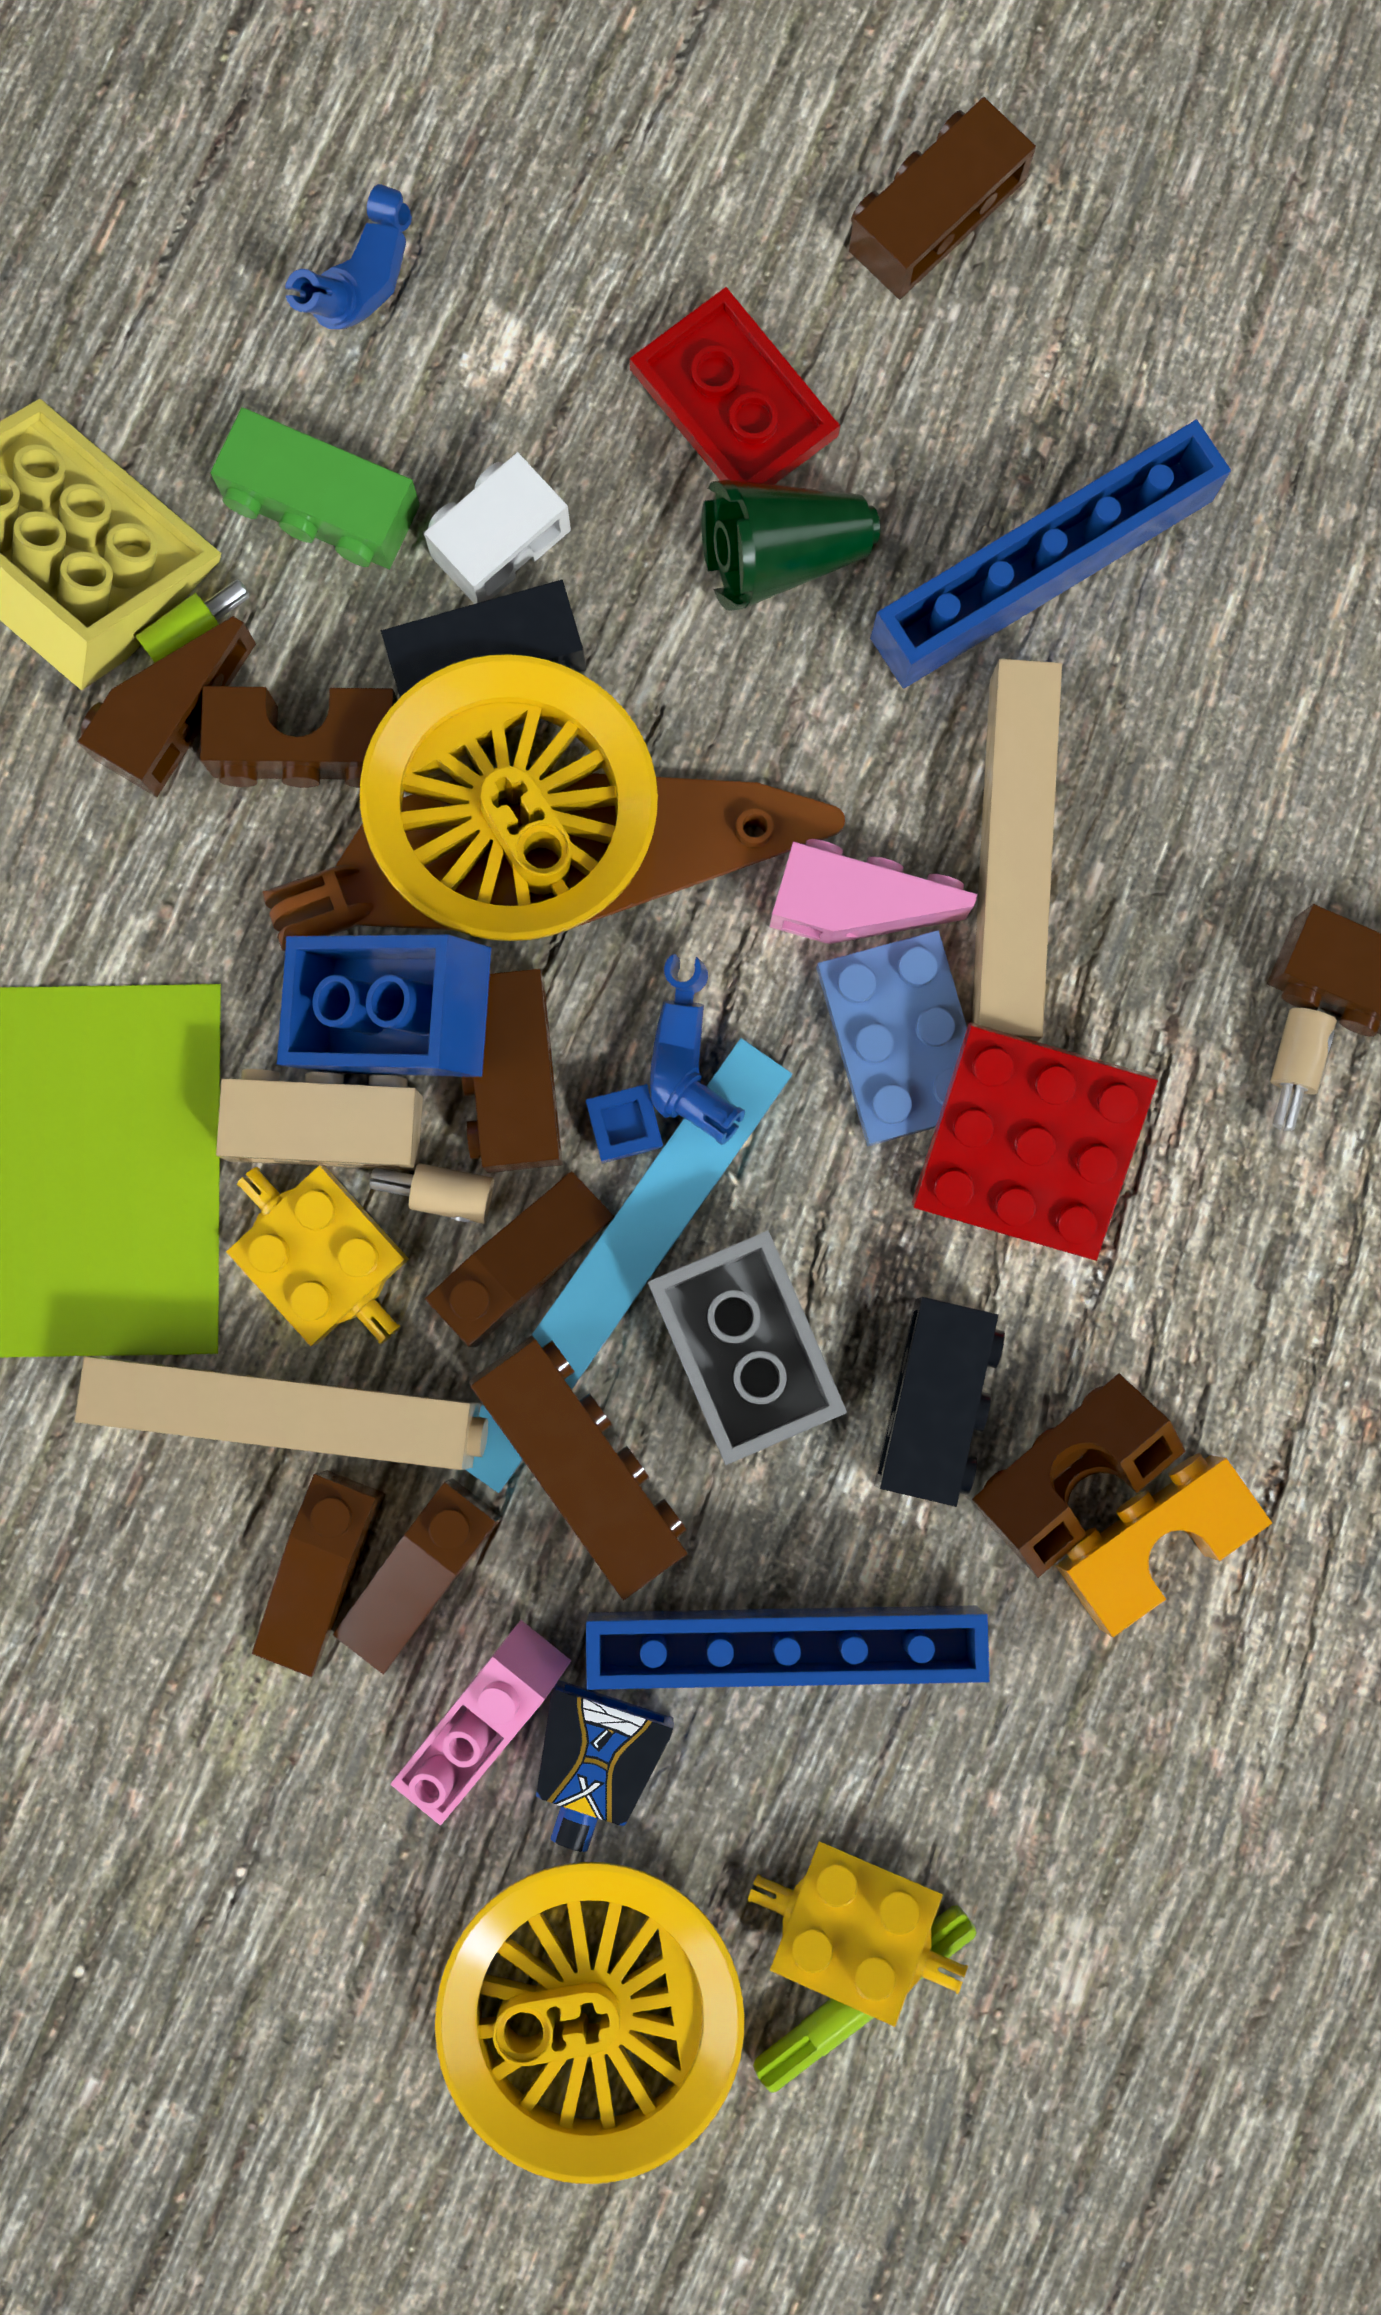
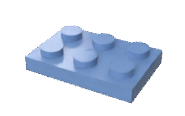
M939 930L819 962L816 967L867 1147L936 1128L967 1031V1025Z

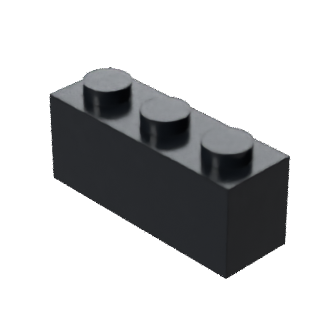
M563 579L380 630L399 697L419 681L440 669L467 659L488 655L530 656L564 665L577 672L586 671L584 650Z
M926 1297L915 1299L874 1482L875 1487L957 1507L960 1494H970L977 1468V1457L968 1455L974 1430L981 1432L984 1430L991 1403V1394L982 1392L987 1367L997 1368L1004 1345L1005 1332L996 1329L999 1314Z

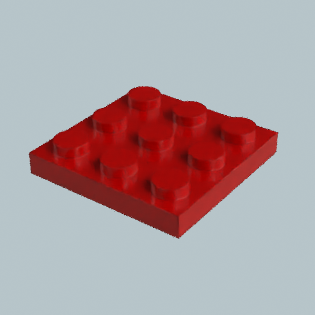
M969 1022L912 1200L913 1208L1097 1261L1158 1079L1150 1074Z

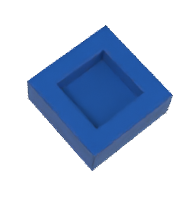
M647 1084L586 1099L602 1164L663 1148Z

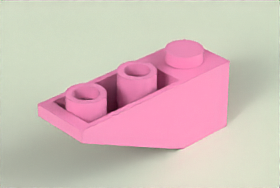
M809 839L806 845L796 842L792 844L772 912L770 927L826 944H834L966 920L974 907L977 894L963 890L964 884L949 876L929 874L926 880L903 873L904 867L895 861L882 857H868L867 861L863 862L842 856L843 849L835 844L817 839Z
M520 1620L390 1785L441 1826L547 1698L571 1660L525 1622Z

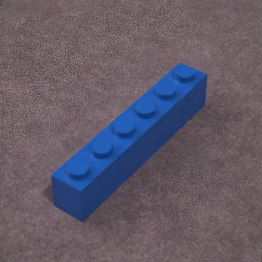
M1196 419L879 610L876 614L870 639L901 687L905 689L1213 502L1230 474L1231 469Z
M977 1605L589 1612L586 1620L587 1690L990 1682L988 1614Z

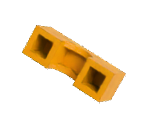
M1201 1453L1187 1458L1169 1472L1168 1476L1173 1481L1153 1496L1146 1490L1126 1501L1116 1510L1120 1520L1101 1533L1096 1528L1085 1531L1087 1537L1067 1553L1068 1557L1055 1565L1101 1631L1111 1637H1115L1166 1600L1153 1581L1149 1571L1151 1549L1158 1539L1165 1534L1183 1530L1191 1537L1204 1556L1221 1561L1272 1524L1270 1518L1227 1458L1209 1455L1204 1459Z

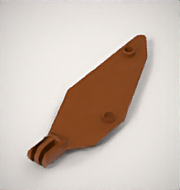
M549 771L544 778L550 776L551 774L557 771ZM592 773L560 792L608 787L610 783L606 774ZM656 777L658 800L654 833L648 852L639 870L629 885L611 904L578 926L790 852L793 842L806 845L809 839L824 840L835 836L844 828V813L836 806L758 782ZM452 780V781L447 782V783H451V784H455V785L462 786L460 783H458V782L455 781V780ZM411 794L403 797L402 812L453 806L454 804ZM506 798L498 800V807L508 805L518 819V828L521 827L520 802L512 805ZM615 806L564 812L616 825ZM363 823L335 867L262 892L265 905L271 909L269 916L275 930L280 931L277 938L282 951L286 949V936H331L356 926L452 930L418 911L391 885L371 852ZM459 825L406 831L405 833L414 851ZM749 826H757L764 831V834L760 837H751L744 832V829ZM568 834L570 841L598 862L609 844ZM473 840L426 865V869L441 882ZM492 844L460 883L455 892L477 901ZM547 848L533 849L525 857L532 866L543 869L552 867L559 861L558 856ZM503 854L490 904L518 906L513 869ZM570 864L569 876L565 884L568 889H571L582 881L586 875ZM529 892L531 904L555 897L553 893L542 895Z

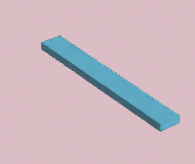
M740 1038L706 1086L736 1107H741L745 1110L743 1120L741 1122L736 1120L733 1122L739 1125L735 1134L727 1143L721 1145L716 1142L715 1138L684 1118L532 1333L541 1347L553 1340L575 1372L564 1379L571 1390L792 1077L791 1072L742 1038ZM482 1404L479 1417L488 1419V1436L483 1457L474 1456L473 1468L465 1470L497 1493H500L523 1460Z

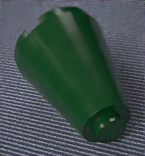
M720 480L711 482L707 488L716 493L715 499L703 501L701 529L704 558L708 572L720 571L724 588L713 590L719 603L728 611L747 608L865 559L870 555L873 544H876L880 537V520L877 510L874 506H869L866 499L860 494L736 480Z

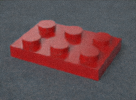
M727 287L720 290L629 358L630 371L719 480H736L775 485L839 436L840 424Z

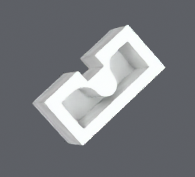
M517 452L504 464L497 462L489 466L477 479L475 489L458 504L450 502L440 508L430 520L429 529L424 532L430 555L469 599L476 604L495 597L516 578L515 572L530 559L534 562L569 533L571 527L568 505Z

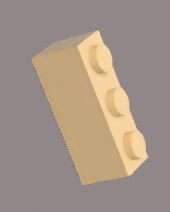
M243 1069L241 1079L221 1080L216 1156L229 1162L322 1165L326 1167L415 1171L419 1163L423 1096L416 1088H407V1079L398 1076H369L368 1086L345 1085L343 1084L344 1076L334 1073L308 1072L305 1073L304 1083L280 1081V1072Z

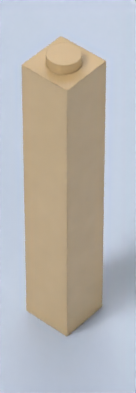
M999 659L990 678L971 1023L1038 1042L1043 1037L1062 663Z
M84 1357L74 1421L76 1423L456 1470L473 1468L474 1456L483 1457L488 1436V1419L479 1417L481 1403L100 1357Z

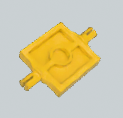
M319 1165L295 1188L281 1194L260 1172L258 1167L248 1171L245 1174L247 1177H242L237 1182V1186L241 1187L260 1208L261 1213L258 1214L253 1227L232 1245L226 1253L310 1346H315L321 1342L340 1323L356 1317L373 1334L380 1345L392 1337L391 1334H395L401 1326L376 1301V1298L380 1295L386 1280L401 1268L409 1258L326 1166Z
M820 1841L806 1875L795 1886L794 1890L762 1877L761 1874L756 1876L753 1885L776 1895V1898L773 1899L751 1889L748 1902L756 1903L783 1915L782 1939L770 1971L894 2027L897 2025L907 1994L920 1981L921 1977L948 1988L959 1995L963 1982L939 1972L938 1969L942 1968L965 1978L968 1965L960 1964L931 1951V1928L943 1894Z

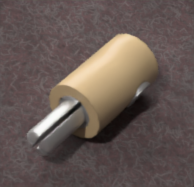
M1291 1008L1289 1010L1270 1080L1271 1084L1282 1088L1273 1125L1280 1130L1283 1126L1291 1092L1294 1093L1284 1131L1295 1129L1303 1095L1318 1093L1337 1022L1335 1017L1327 1013L1307 1008Z
M418 1163L414 1175L380 1168L373 1169L370 1175L371 1178H375L369 1181L371 1189L409 1196L410 1210L451 1217V1219L468 1223L485 1224L487 1221L494 1190L493 1177Z

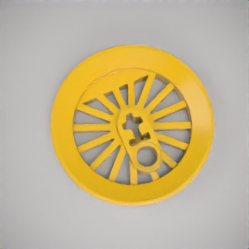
M508 654L488 655L451 664L427 676L404 693L384 716L370 741L362 767L359 794L363 827L371 852L381 871L400 895L418 911L452 930L474 937L502 941L532 940L567 931L591 919L611 904L629 885L648 852L654 833L658 800L656 775L647 745L634 721L613 696L583 674L564 665L530 656ZM539 719L549 721L561 727L562 729L532 767L526 770ZM525 722L514 765L510 766L505 732ZM575 738L579 739L591 751L588 755L544 778ZM492 739L497 768L493 767L481 748V745ZM467 753L479 775L460 762L458 758ZM603 768L610 783L608 787L560 792ZM440 769L462 786L425 776ZM404 792L454 804L453 806L402 812ZM506 798L512 805L520 802L521 827L518 828V819L508 805L498 807V800ZM615 806L616 825L564 812ZM459 825L414 851L405 833L406 831ZM568 834L609 844L598 862L570 841ZM473 840L441 882L426 869V865ZM492 844L477 901L455 892L460 883ZM547 848L558 856L559 861L554 866L543 869L532 866L525 857L533 849ZM503 854L513 869L518 906L490 904ZM571 864L586 875V877L577 885L568 889L565 882L569 876ZM529 892L542 895L553 893L555 897L531 904Z
M607 1862L562 1864L543 1869L511 1884L493 1897L466 1926L450 1954L439 1985L435 2010L436 2049L445 2083L458 2110L476 2134L499 2155L518 2167L552 2180L576 2184L616 2182L651 2171L673 2159L689 2147L717 2115L728 2096L741 2059L744 2040L742 1991L735 1965L721 1935L709 1918L681 1891L662 1879L625 1865ZM586 1900L609 1902L594 1970L591 1968L581 1901ZM567 1903L577 1969L543 1914V1911ZM622 1905L647 1915L640 1928L607 1973ZM528 1921L559 1973L509 1936ZM658 1929L662 1954L625 1977ZM499 1953L541 1985L536 1986L488 1975L486 1972L495 1954ZM666 1973V1987L639 1991ZM482 1995L503 1999L497 2016L482 2018ZM593 2003L596 2013L601 2014L600 2022L596 2024L589 2023L586 2013H581L582 2004ZM671 2006L673 2018L644 2011ZM520 2012L530 2013L538 2018L543 2029L534 2036L522 2037L510 2028L508 2020ZM639 2032L675 2040L677 2042L680 2063ZM493 2037L495 2048L501 2056L496 2061L490 2051L487 2038ZM624 2047L673 2083L654 2099ZM606 2054L610 2057L639 2106L638 2109L623 2115H614ZM588 2057H591L601 2119L574 2118ZM574 2058L562 2113L558 2114L539 2106L537 2102L566 2060ZM545 2063L524 2095L506 2078L507 2075L521 2066Z

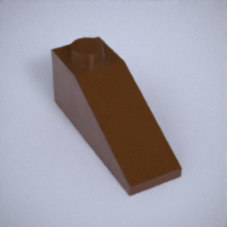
M233 616L112 688L103 703H96L87 712L81 725L82 735L77 742L95 761L157 798L201 731L203 686L229 687L256 646V642L244 622Z
M571 1171L475 1251L437 1286L425 1300L468 1347L476 1348L602 1231L615 1216Z
M328 1470L313 1475L289 1534L252 1650L253 1655L311 1678L314 1676L386 1493Z
M452 1478L445 1481L403 1535L333 1633V1636L384 1675L503 1516Z

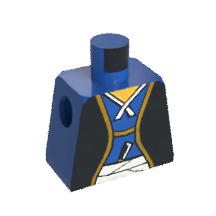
M561 1680L557 1681L550 1698L536 1797L561 1806L550 1838L554 1843L571 1850L587 1852L598 1819L625 1826L671 1738L674 1718Z

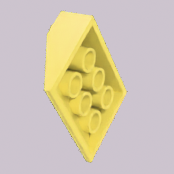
M38 399L0 421V621L82 691L125 662L141 645L135 636L178 606L220 562L221 553L43 400Z

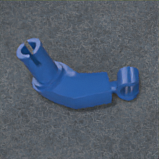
M382 184L374 186L368 197L367 215L375 223H366L351 259L331 267L321 275L308 269H298L288 277L285 289L300 292V297L286 295L287 302L293 309L298 312L312 313L318 323L328 329H347L369 317L394 293L406 247V239L402 232L409 227L412 220L411 211L408 205L403 203V196L400 191Z
M672 954L666 960L664 975L667 981L676 988L675 1000L663 1002L658 1020L650 1071L651 1102L656 1110L665 1118L670 1116L674 1118L680 1115L715 1138L716 1142L724 1145L739 1128V1125L733 1122L735 1120L741 1122L744 1118L745 1110L741 1107H736L701 1083L699 1058L704 1005L694 1003L693 999L694 994L701 991L706 985L708 970L704 963L696 957L694 975L688 981L679 982L680 958L676 954Z

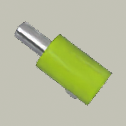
M235 580L205 602L201 600L197 593H194L135 637L156 663L218 626L217 620L249 598L248 590L242 582Z

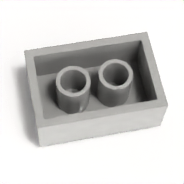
M769 1230L648 1281L655 1302L725 1465L847 1413Z

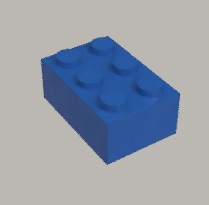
M448 934L286 936L277 1065L325 1073L482 1077L492 947Z

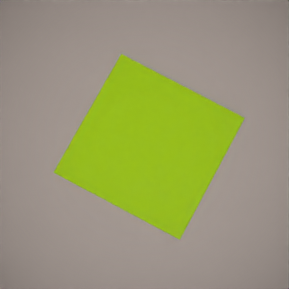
M221 984L0 987V1358L218 1354L220 1157L216 1156L220 1108Z

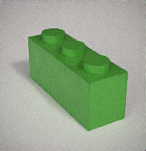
M241 407L210 472L223 497V503L234 512L250 519H256L258 514L275 520L279 522V527L284 532L306 543H312L317 538L335 546V550L340 556L362 567H369L370 563L373 562L390 570L420 507L412 479Z

